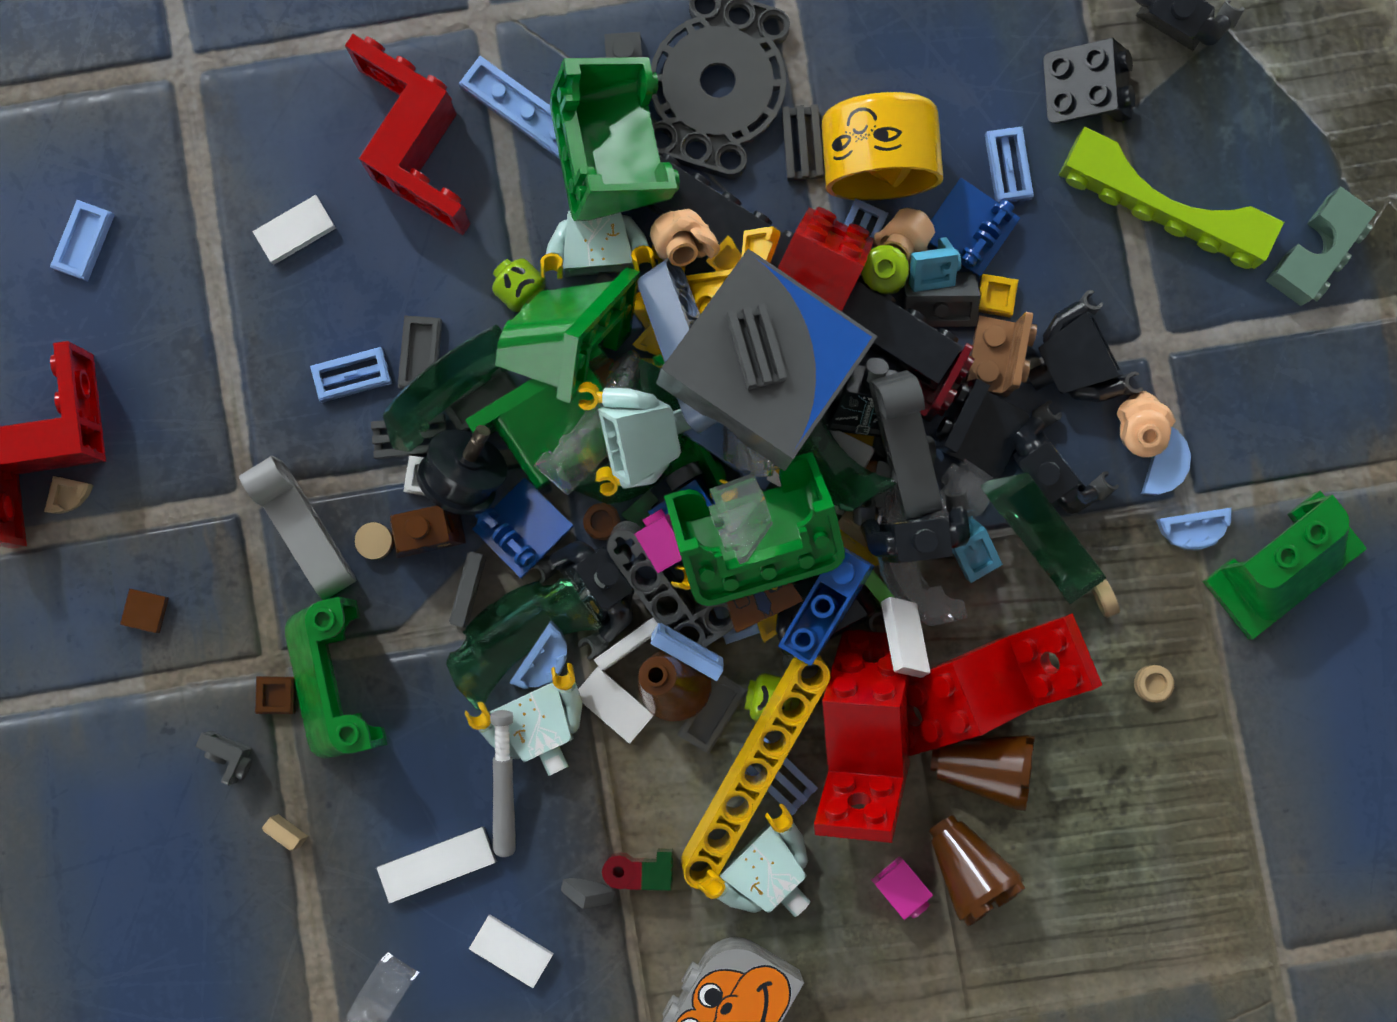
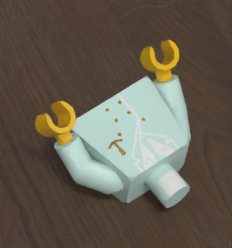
M568 211L567 220H563L558 224L548 243L546 255L540 260L541 277L545 278L547 271L555 270L557 271V279H562L563 269L566 277L594 275L599 274V272L604 274L622 272L626 267L640 271L639 265L644 262L651 263L653 269L656 267L653 250L649 247L646 236L630 216L617 213L591 221H574L570 211Z
M584 382L579 385L578 392H589L594 396L591 400H579L578 405L583 410H592L598 403H603L604 406L598 409L611 467L598 469L596 481L608 480L611 482L601 484L600 492L605 496H611L617 491L618 486L626 489L655 483L667 469L670 462L680 456L681 449L678 434L691 429L682 414L681 408L673 411L670 405L658 400L654 394L634 389L604 388L602 392L592 382Z
M567 663L569 672L567 675H557L555 667H552V683L490 711L492 713L498 710H507L513 713V723L509 725V755L512 759L521 758L523 762L539 756L548 776L568 767L560 745L573 740V733L580 727L583 702L575 682L574 668L571 663ZM478 702L477 704L482 713L477 717H472L466 710V719L469 726L479 730L489 744L495 748V727L490 722V714L485 703Z
M779 804L782 814L778 818L773 819L768 813L765 814L769 823L723 867L719 874L720 877L711 869L707 871L713 878L712 883L705 887L698 883L697 887L708 898H717L732 908L752 913L759 912L762 909L770 913L780 902L794 917H797L807 908L811 901L797 887L807 876L803 870L808 863L803 835L793 822L792 815L784 804Z

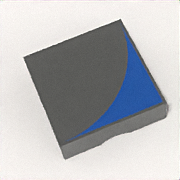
M747 249L662 366L656 384L700 414L723 424L745 445L786 471L831 403L877 338V335L750 249ZM766 303L787 379L784 382L747 390L726 315L728 311L736 310V312H739L743 308L750 306L751 309L757 308L759 304ZM754 318L770 374L773 375L774 371L758 318ZM745 320L740 321L739 324L755 378H760V371Z

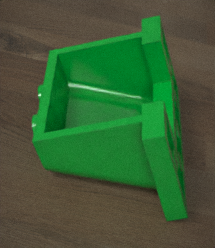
M626 267L614 281L539 292L528 304L525 303L521 311L512 320L506 322L498 341L495 366L557 387L556 399L571 403L580 393L578 392L579 385L587 382L590 353L604 340L603 347L617 351L631 335L638 288L637 281L640 271Z
M598 344L590 353L587 382H592L598 387L599 391L603 392L605 386L595 370L611 360L604 349ZM530 379L468 417L465 421L473 433L478 425L488 427L491 432L490 435L497 431L536 490H540L559 478L562 482L573 478L581 472L579 466L586 461L592 459L593 463H596L608 456L598 409L604 407L603 403H598L592 410H583L578 405L579 400L593 399L594 396L591 393L580 392L571 403L556 399L557 387Z
M1321 491L1314 492L1287 514L1294 524L1248 561L1238 562L1235 558L1230 559L1202 581L1249 640L1256 638L1367 549L1349 527V516L1334 495L1325 497Z

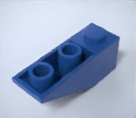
M845 547V558L842 564L832 571L819 575L778 645L810 666L813 665L848 612L875 565Z

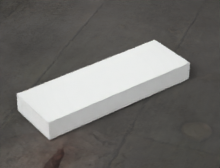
M483 826L378 866L377 871L389 903H392L497 861Z

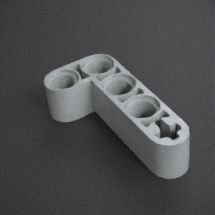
M270 456L239 476L244 489L256 504L263 506L308 581L322 600L329 599L357 581L350 566L283 461Z

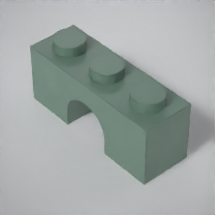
M1340 186L1326 197L1307 223L1322 237V253L1315 254L1309 252L1300 244H1297L1284 254L1265 281L1299 306L1306 304L1312 299L1317 302L1329 289L1331 284L1327 280L1333 271L1338 273L1350 260L1352 255L1348 251L1355 242L1357 244L1361 243L1372 230L1373 226L1369 222L1376 214V211Z

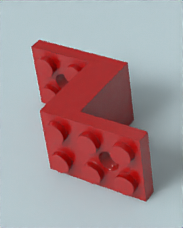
M352 34L345 47L358 71L399 95L392 109L359 157L360 162L372 180L461 235H464L471 223L465 213L467 209L460 204L462 199L447 188L443 187L441 191H438L429 185L431 180L420 172L457 115L451 102L452 98L446 91L447 86L432 75H428L425 78L415 72L416 67L407 59L401 56H397L394 59L384 53L385 48L376 40L368 36L363 40Z
M809 207L797 227L778 269L842 312L865 266L874 238L869 237V231L857 224L850 223L847 226L835 220L836 215L829 210L817 207L814 210Z
M69 341L53 343L54 355L50 357L51 370L53 375L57 377L58 391L54 395L55 406L58 413L61 414V418L0 426V547L12 549L27 547L19 474L106 462L94 354Z
M1073 613L988 642L945 663L930 668L931 673L922 678L911 676L906 694L909 755H916L981 736L1035 707L1092 691L1102 686ZM1049 653L1055 654L1058 658L1059 669L1051 664ZM914 707H917L921 712L922 721L916 717Z
M848 630L842 633L830 673V680L822 700L828 774L814 821V832L817 836L893 842L910 766L906 694L911 676L894 672L887 633L866 632L863 630ZM877 660L878 662L870 663L869 661ZM857 804L865 805L864 808L856 809L852 807Z

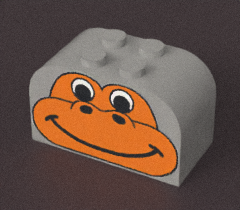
M740 937L725 938L713 944L705 952L699 964L695 962L690 964L681 981L683 982L681 987L683 991L679 998L672 995L662 1013L664 1017L661 1022H782L802 988L804 981L798 968L751 940Z

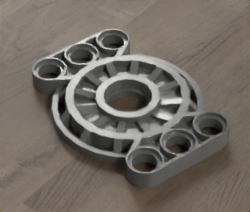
M689 0V13L692 19L685 21L666 36L660 43L651 64L652 72H656L662 54L667 57L664 63L663 74H657L658 86L663 88L665 103L660 105L656 94L652 95L651 98L656 113L662 121L655 122L652 125L654 134L658 131H666L671 135L672 142L666 148H658V153L660 156L663 153L672 156L683 166L725 179H735L741 176L746 169L747 155L741 145L749 143L763 134L776 119L782 107L787 82L785 65L776 45L784 42L789 34V17L778 8L752 0H712L715 3L714 10L709 14H701L695 9V3L698 0ZM736 8H742L749 13L750 18L745 24L737 25L730 20V12ZM773 18L781 21L784 27L783 31L778 35L766 33L763 25L768 19ZM699 26L701 29L695 30L694 27ZM686 31L687 35L680 39L673 48L669 46L677 36ZM774 58L779 68L780 79L773 78V68L770 62ZM721 65L730 69L736 80L732 92L720 98L706 94L701 87L700 78L707 68ZM780 90L778 101L772 110L769 108L772 92ZM666 114H671L673 118H668ZM762 118L766 119L760 127L750 133L749 130L755 127ZM691 142L703 143L707 150L705 156L700 159L690 158L686 154V147ZM727 152H734L740 157L741 164L736 169L728 170L721 165L720 159L722 155Z

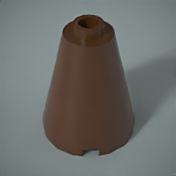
M662 650L649 657L640 667L638 674V690L644 706L654 716L666 721H682L696 716L706 706L711 695L712 685L710 677Z
M1020 735L963 740L940 747V749H933L931 771L937 772V780L1015 810L1026 811L1035 736Z

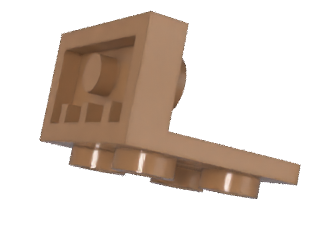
M1025 312L1016 322L984 316L978 317L972 342L974 347L970 353V356L974 357L975 360L966 375L965 382L979 379L990 385L988 392L1003 397H1008L1013 391L1019 389L1021 382L1026 383L1030 371V361L1025 360L1027 347L1033 346L1037 333V324H1032L1033 313Z

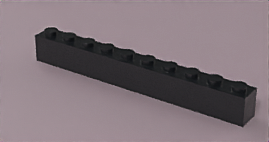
M663 153L662 156L659 155L660 162H670L673 169L678 171L680 183L678 191L675 192L670 200L645 206L661 216L670 211L691 209L701 217L705 224H708L719 245L729 235L741 255L745 230L771 227L772 221L758 211H754L753 214L741 207V201L734 195L726 191L720 194L710 187V181L696 172L690 175L680 168L681 164L672 156ZM785 230L783 233L780 232V238L770 262L776 268H778L794 233ZM859 276L842 312L877 335V338L869 348L870 350L903 371L908 370L920 382L936 390L963 346L957 343L959 339L943 328L937 331L926 324L927 319L918 311L911 308L906 311L894 304L896 299L892 295H880L871 290L868 286L864 285L861 276Z

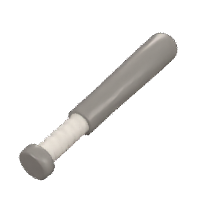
M498 710L490 715V722L495 727L496 746L495 757H493V851L499 857H509L516 850L513 760L509 755V725L513 723V713L507 710Z

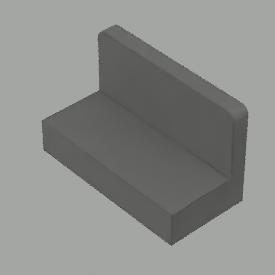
M957 272L955 286L913 292L909 286L908 275L907 281L903 286L905 294L904 310L908 311L911 308L918 311L927 319L926 324L931 327L977 326L980 292L976 275L973 272Z

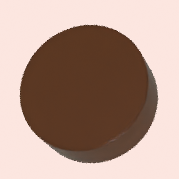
M606 503L592 505L586 511L583 518L586 532L592 538L601 541L608 540L613 528L621 522L617 510Z

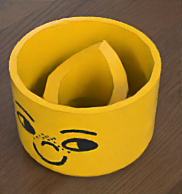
M905 92L872 93L843 100L832 106L822 118L825 181L826 191L830 195L849 200H855V198L858 200L895 199L926 192L943 182L939 113L936 105L930 99Z

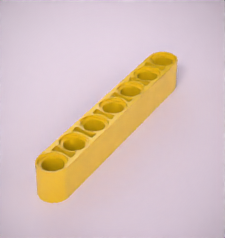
M820 655L813 663L819 666L818 673L814 677L807 679L802 678L801 673L808 664L797 657L792 659L681 856V865L684 878L692 888L699 889L697 887L698 883L704 887L712 883L713 878L707 873L710 869L719 876L830 680V671ZM794 697L800 699V704L796 709L792 711L782 709L787 699ZM771 731L782 732L781 738L775 743L763 741L766 734ZM758 763L763 765L762 771L757 775L750 776L745 773L746 769L752 764ZM734 796L745 798L743 804L739 807L732 808L727 806V802ZM715 829L726 830V834L720 839L714 840L708 837ZM697 861L708 863V866L702 871L690 869Z

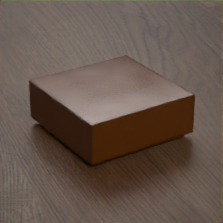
M129 588L120 625L160 633L169 597Z
M256 676L255 714H296V685L294 677Z

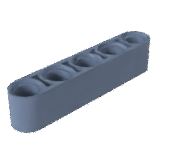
M669 258L638 278L637 281L664 362L668 360L700 315L683 269L671 264ZM678 399L686 422L696 432L701 433L718 422L700 414Z

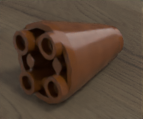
M954 815L942 820L929 830L933 837L931 843L956 915L960 921L964 920L968 927L994 909L992 903L995 902L998 907H1001L1025 889L1022 883L1024 880L1021 875L963 821L958 822Z

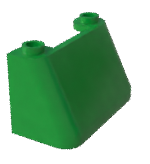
M649 57L563 58L551 90L550 110L570 213L574 221H591L667 201L679 189L678 171L673 169L670 162H660L648 106L652 95H655L658 91V77L656 72H652Z
M813 452L796 456L786 471L780 468V487L710 508L707 507L704 496L696 490H681L664 496L682 562L696 602L705 606L722 604L836 569L842 564L845 558V549L835 506Z
M335 597L314 603L292 615L285 625V638L307 742L310 750L321 758H333L388 745L384 726L374 727L367 724L363 720L362 713L343 715L328 644L345 641L347 626L353 620L360 618L357 600L344 597Z

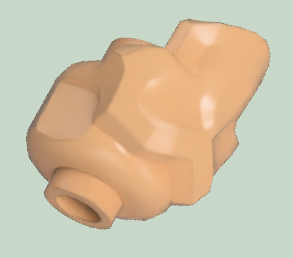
M911 208L900 209L882 230L875 233L873 246L891 245L898 248L905 254L910 270L911 253L927 251V246L935 234L934 225L927 214L921 210Z
M691 209L670 211L662 214L651 226L650 238L657 255L663 260L669 258L670 263L674 266H686L692 263L696 257L703 258L708 256L712 259L720 251L718 241L710 231L708 224H705L701 217Z
M1147 391L1133 394L1120 405L1117 411V417L1121 422L1120 438L1123 445L1134 455L1142 458L1154 457L1161 454L1168 447L1171 427L1175 424L1176 420L1170 408L1160 403L1156 396Z

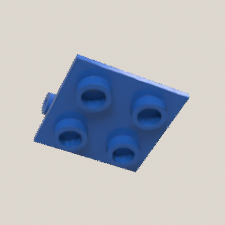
M960 178L931 219L935 234L930 244L938 248V239L947 237L954 249L959 251L961 265L980 277L1016 226L1020 217L1012 212L1015 207L1011 202L1003 199L998 203L963 178Z
M524 477L494 508L476 514L475 517L478 519L477 525L472 529L522 579L574 525Z

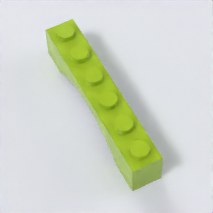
M1084 127L1077 136L1059 173V176L1065 178L1066 183L1079 190L1088 189L1099 194L1098 197L1103 202L1113 206L1120 204L1132 210L1131 213L1136 218L1143 221L1153 220L1165 226V231L1177 237L1186 236L1198 242L1197 245L1201 249L1211 253L1220 252L1230 257V261L1234 265L1244 269H1255L1267 260L1284 224L1283 221L1252 206L1235 210H1206L1190 207L1171 200L1153 189L1137 174L1126 159L1118 142L1087 127Z

